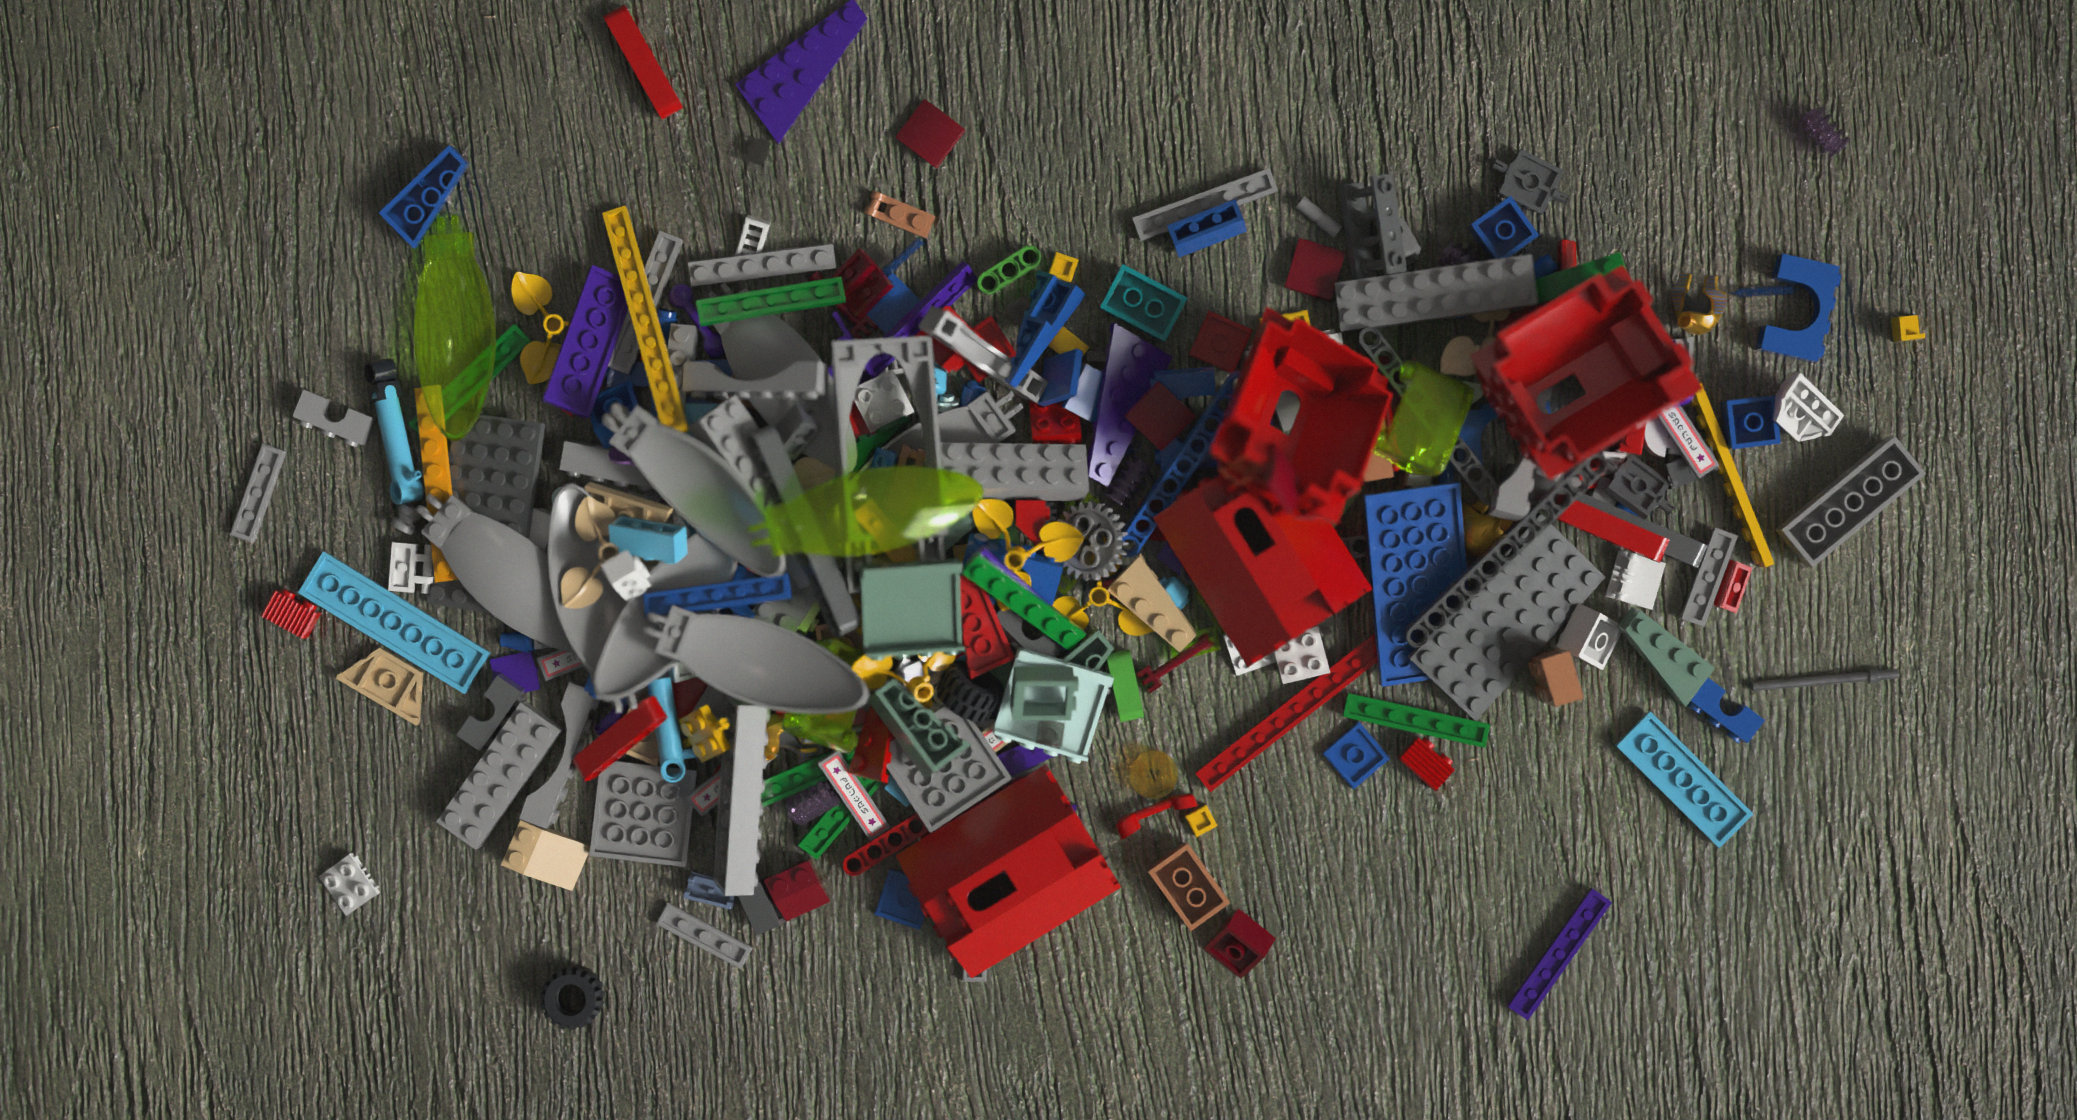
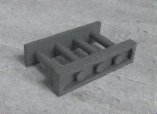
M1393 174L1370 176L1371 186L1365 188L1363 182L1338 186L1352 280L1377 277L1376 270L1384 269V274L1407 272ZM1373 196L1375 210L1368 212L1366 197ZM1376 220L1378 234L1371 236L1369 222ZM1380 244L1382 259L1375 260L1373 246Z

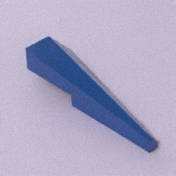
M1040 270L1037 271L1035 275L1038 279L1036 287L1030 293L1032 298L1029 310H1025L1016 341L1018 349L1016 355L1010 361L1012 365L1009 378H1005V382L1013 388L1018 386L1084 299L1086 294L1077 285L1061 281L1053 274Z

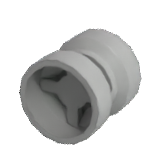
M406 503L400 504L398 508L399 517H393L390 524L412 535L416 529L413 523L420 520L422 515L417 512L416 508Z

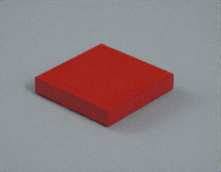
M1208 310L1189 356L1231 374L1236 370L1253 330Z
M991 315L972 328L984 338L985 342L1010 358L1016 355L1015 350ZM963 359L978 383L989 376L966 359Z

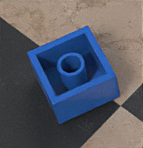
M1509 196L1467 227L1490 260L1509 258L1539 236L1512 196Z
M631 380L597 394L590 418L593 429L604 449L613 446L609 441L615 432L602 422V417L605 414H611L610 407L612 404L619 403L628 410L629 414L632 413L636 406L643 409L641 399Z
M1775 395L1720 402L1724 439L1729 450L1781 444L1779 425L1773 420Z

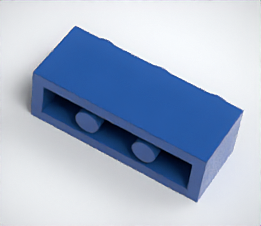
M1236 199L1167 225L1178 258L1247 232Z

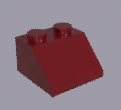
M811 857L772 874L764 880L775 905L786 922L831 902Z
M1238 908L1225 920L1203 949L1242 979L1265 958L1276 938Z

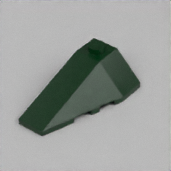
M906 415L877 428L874 435L868 433L857 438V461L854 469L849 472V484L852 481L851 479L856 476L875 454L876 448H882L909 423ZM837 474L831 483L834 488L837 487Z

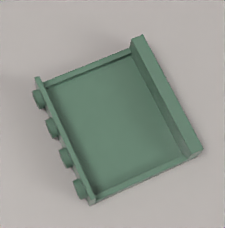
M958 558L860 565L863 653L866 658L880 661L884 660L885 656L905 659L909 658V655L919 654L920 657H931L934 653L943 652L944 655H956L958 651H965V647L962 644L960 573H962V563Z

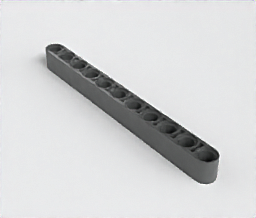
M1596 453L1572 467L1529 508L1526 516L1512 524L1406 626L1404 630L1406 641L1413 647H1422L1605 473L1608 468L1606 457ZM1598 457L1600 459L1599 468L1591 470L1589 465L1591 459ZM1580 474L1583 480L1582 484L1578 487H1573L1571 483L1573 476ZM1562 491L1565 496L1564 501L1557 505L1553 500L1554 495ZM1540 509H1545L1547 512L1545 520L1538 522L1535 517L1536 512ZM1527 526L1529 529L1528 536L1520 539L1517 534L1519 528ZM1509 543L1511 546L1510 553L1502 556L1499 551L1501 545ZM1488 560L1492 561L1493 569L1488 573H1484L1482 571V564ZM1471 577L1474 578L1476 582L1474 588L1466 590L1464 588L1465 580ZM1450 595H1456L1458 598L1457 604L1453 607L1446 605V599ZM1432 612H1439V621L1435 624H1430L1428 616ZM1414 629H1421L1422 637L1417 641L1411 640V632Z

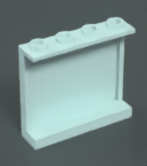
M1018 647L992 729L993 733L997 735L996 738L1004 742L1010 743L1012 739L1020 742V746L1028 749H1034V747L1042 748L1044 753L1051 756H1057L1059 753L1066 755L1067 760L1075 763H1080L1081 760L1088 762V751L1108 688L1112 686L1114 677L1106 672ZM1014 666H1073L1074 676L1079 678V689L1074 691L1077 706L1076 711H1072L1071 721H1012L1010 699ZM1026 686L1024 702L1064 703L1066 686Z

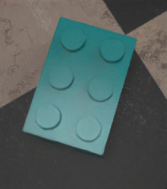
M1122 264L1099 310L1164 343L1188 298Z

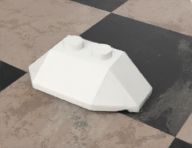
M1799 372L1790 373L1776 393L1773 420L1798 442L1815 439L1820 436H1830L1844 416Z

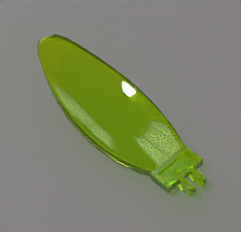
M455 214L451 218V234H445L444 217L437 216V235L424 236L426 263L419 283L414 317L415 357L422 391L435 425L446 438L452 441L463 439L474 427L481 413L492 379L496 352V326L493 305L485 278L475 259L474 233H460V219L458 214Z
M896 466L862 470L822 483L798 496L790 503L763 508L766 522L747 526V530L752 533L763 529L768 530L769 538L755 539L750 544L751 547L771 544L774 558L799 552L825 556H856L879 553L917 542L957 522L980 503L984 495V489L977 480L970 476L942 469Z

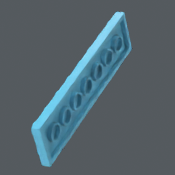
M326 551L322 552L298 592L463 694L467 693L491 653L489 650L392 591H388L387 588Z

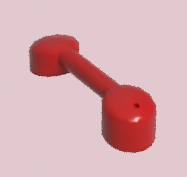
M1176 794L1124 815L1117 821L1115 828L1120 840H1123L1141 828L1139 820L1171 807L1174 810L1197 807L1198 804L1193 794Z

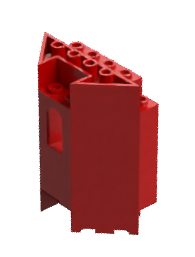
M1623 265L1604 276L1599 273L1497 334L1494 341L1470 354L1481 382L1480 388L1488 399L1491 408H1494L1495 413L1500 419H1505L1508 424L1506 427L1512 439L1519 441L1518 450L1527 461L1529 460L1549 480L1554 479L1704 389L1690 369L1694 363L1693 359L1681 341L1677 344L1673 343L1650 307L1653 298L1640 279L1633 282ZM1574 374L1586 394L1555 413L1547 414L1542 412L1537 406L1538 395Z
M1266 306L1211 449L1213 456L1218 457V467L1222 476L1227 477L1229 481L1227 486L1229 491L1231 492L1243 484L1276 503L1272 516L1281 517L1283 513L1288 514L1267 486L1261 468L1270 463L1265 445L1274 441L1297 474L1298 496L1294 511L1290 514H1294L1295 519L1314 521L1315 517L1325 519L1328 523L1338 524L1346 499L1357 493L1360 489L1393 394L1386 390L1389 379L1376 372L1378 366L1367 357L1357 354L1348 346L1329 337L1328 334L1310 326L1306 321L1297 317L1290 321ZM1286 390L1296 394L1300 402L1289 435L1270 425L1279 397Z
M1219 469L1218 473L1220 475L1212 480L1208 476L1197 483L1198 489L1196 488L1192 492L1186 490L1176 496L1177 502L1156 515L1153 519L1230 643H1233L1246 666L1250 667L1326 618L1337 613L1370 591L1372 587L1331 523L1319 517H1315L1314 521L1295 519L1294 514L1283 513L1281 517L1272 516L1276 503L1243 484L1230 492L1227 487L1229 481L1227 477L1222 476ZM1249 507L1253 509L1276 545L1255 557L1233 522L1234 513L1239 508Z
M1047 764L1024 778L1018 776L933 832H927L920 837V841L896 855L910 882L907 884L910 892L914 897H918L921 903L920 908L927 918L932 917L935 925L932 927L937 936L945 938L947 942L945 948L952 959L956 958L971 979L1121 888ZM1005 870L1017 890L983 911L973 910L967 903L969 892Z

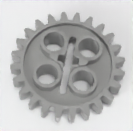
M1081 502L1079 507L1072 505V512H1063L1066 519H1058L1057 521L1074 526L1083 535L1084 540L1076 553L1069 560L1064 561L1063 568H1068V575L1075 574V579L1084 578V581H1091L1092 578L1093 580H1100L1101 576L1109 577L1108 571H1117L1114 564L1123 563L1119 555L1127 554L1122 550V546L1128 545V542L1122 541V537H1125L1128 533L1121 532L1120 530L1125 523H1117L1120 515H1111L1113 509H1105V504L1098 503L1096 505V502H1089L1087 505V503ZM1086 519L1089 520V528L1087 530L1084 526ZM1105 532L1108 535V540L1106 543H1104L1103 541V535ZM1092 553L1095 554V562L1093 564L1090 560Z

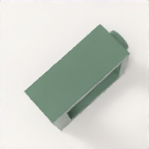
M1014 666L1010 699L1012 721H1071L1072 711H1076L1077 706L1074 691L1079 689V678L1074 676L1073 666ZM1066 686L1064 703L1024 702L1025 687Z

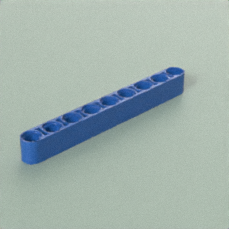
M1234 371L1226 378L1122 530V532L1128 533V535L1122 537V541L1131 539L1135 542L1134 547L1131 549L1122 547V550L1127 553L1123 556L1133 557L1140 551L1157 526L1153 518L1171 506L1176 496L1215 442L1227 410L1218 407L1219 401L1223 398L1231 400L1235 390L1232 387V383L1236 378L1240 377L1241 371ZM1210 418L1217 420V426L1213 429L1204 427L1205 422ZM1194 439L1204 441L1200 449L1191 448V442ZM1187 459L1190 461V465L1186 469H1179L1177 467L1178 461ZM1168 479L1176 481L1173 489H1165L1163 483ZM1154 499H1159L1162 501V506L1159 509H1152L1149 507L1150 502ZM1140 519H1145L1149 524L1145 529H1138L1135 526L1136 522Z

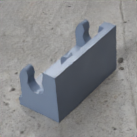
M692 871L688 878V886L683 898L731 910L736 896H725L713 881V876Z

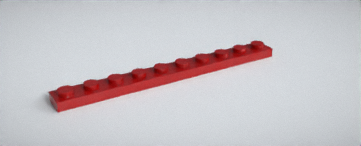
M1375 632L1329 667L1330 673L1319 675L1197 770L1195 774L1209 792H1212L1377 663Z

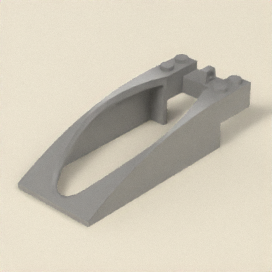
M931 336L832 342L838 506L844 582L849 594H861L860 565L872 564L870 541L874 537L872 534L862 533L851 502L846 449L847 426L853 398L863 369L874 355L881 352L890 354L900 364L910 386L923 433L926 458V485L923 510L914 539L916 561L945 559L943 536L948 534Z

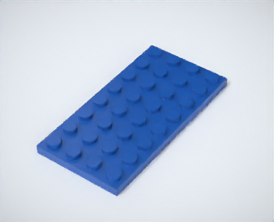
M1458 481L1362 494L1370 585L1372 587L1371 596L1379 685L1382 687L1431 680L1407 658L1415 647L1406 641L1404 630L1413 619L1467 569L1460 482ZM1468 578L1464 582V588L1466 590L1469 589ZM1448 596L1446 605L1452 607L1458 601L1457 596ZM1432 612L1428 616L1430 624H1435L1440 619L1439 612ZM1414 629L1410 634L1411 640H1419L1422 637V630Z

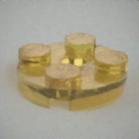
M1148 750L1139 754L1132 762L1129 776L1131 784L1137 793L1147 798L1159 799L1167 796L1174 789L1178 779V769L1174 760L1163 751ZM1150 768L1160 770L1161 774L1158 775L1157 781L1147 778Z

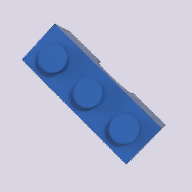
M1707 678L1691 699L1688 707L1697 714L1701 712L1709 717L1707 721L1717 729L1721 726L1728 731L1726 735L1734 742L1739 743L1742 741L1748 743L1765 720L1742 704L1733 713L1725 715L1720 709V699L1726 690L1710 678Z

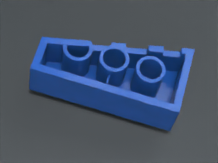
M449 145L392 199L379 214L413 249L418 248L470 163L452 145Z

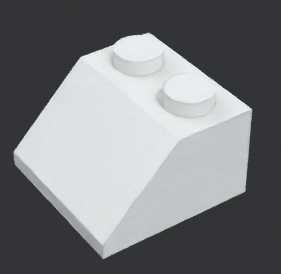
M1578 603L1570 616L1565 630L1560 635L1556 647L1568 650L1571 655L1603 670L1622 632L1617 627L1619 623L1600 612Z

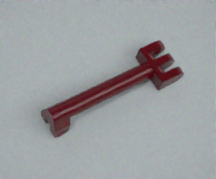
M817 270L807 281L823 280L824 276ZM846 303L835 304V307L854 325L849 332L857 340H864L858 334L861 330L868 337L872 334L865 327L868 323L872 329L876 330L878 328L868 315L861 320L853 315Z
M1204 633L1197 638L1198 642L1157 669L1153 670L1149 664L1135 674L1137 678L1142 677L1144 674L1147 675V678L1140 682L1142 686L1149 682L1153 684L1147 688L1146 692L1150 694L1161 687L1163 683L1159 678L1200 651H1206L1212 647L1214 643L1212 640H1209L1208 634Z

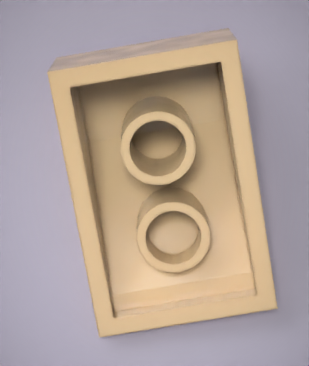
M520 820L501 865L523 875L573 891L591 845L551 828L545 829Z

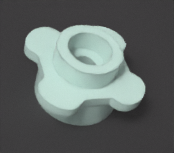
M952 394L940 395V398H937L938 411L944 412L957 408L960 399L955 398V395Z

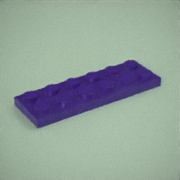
M590 266L541 401L585 419L590 417L628 311V304L620 276L597 266Z

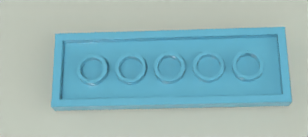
M1648 711L1615 744L1716 847L1720 848L1753 815L1651 711Z

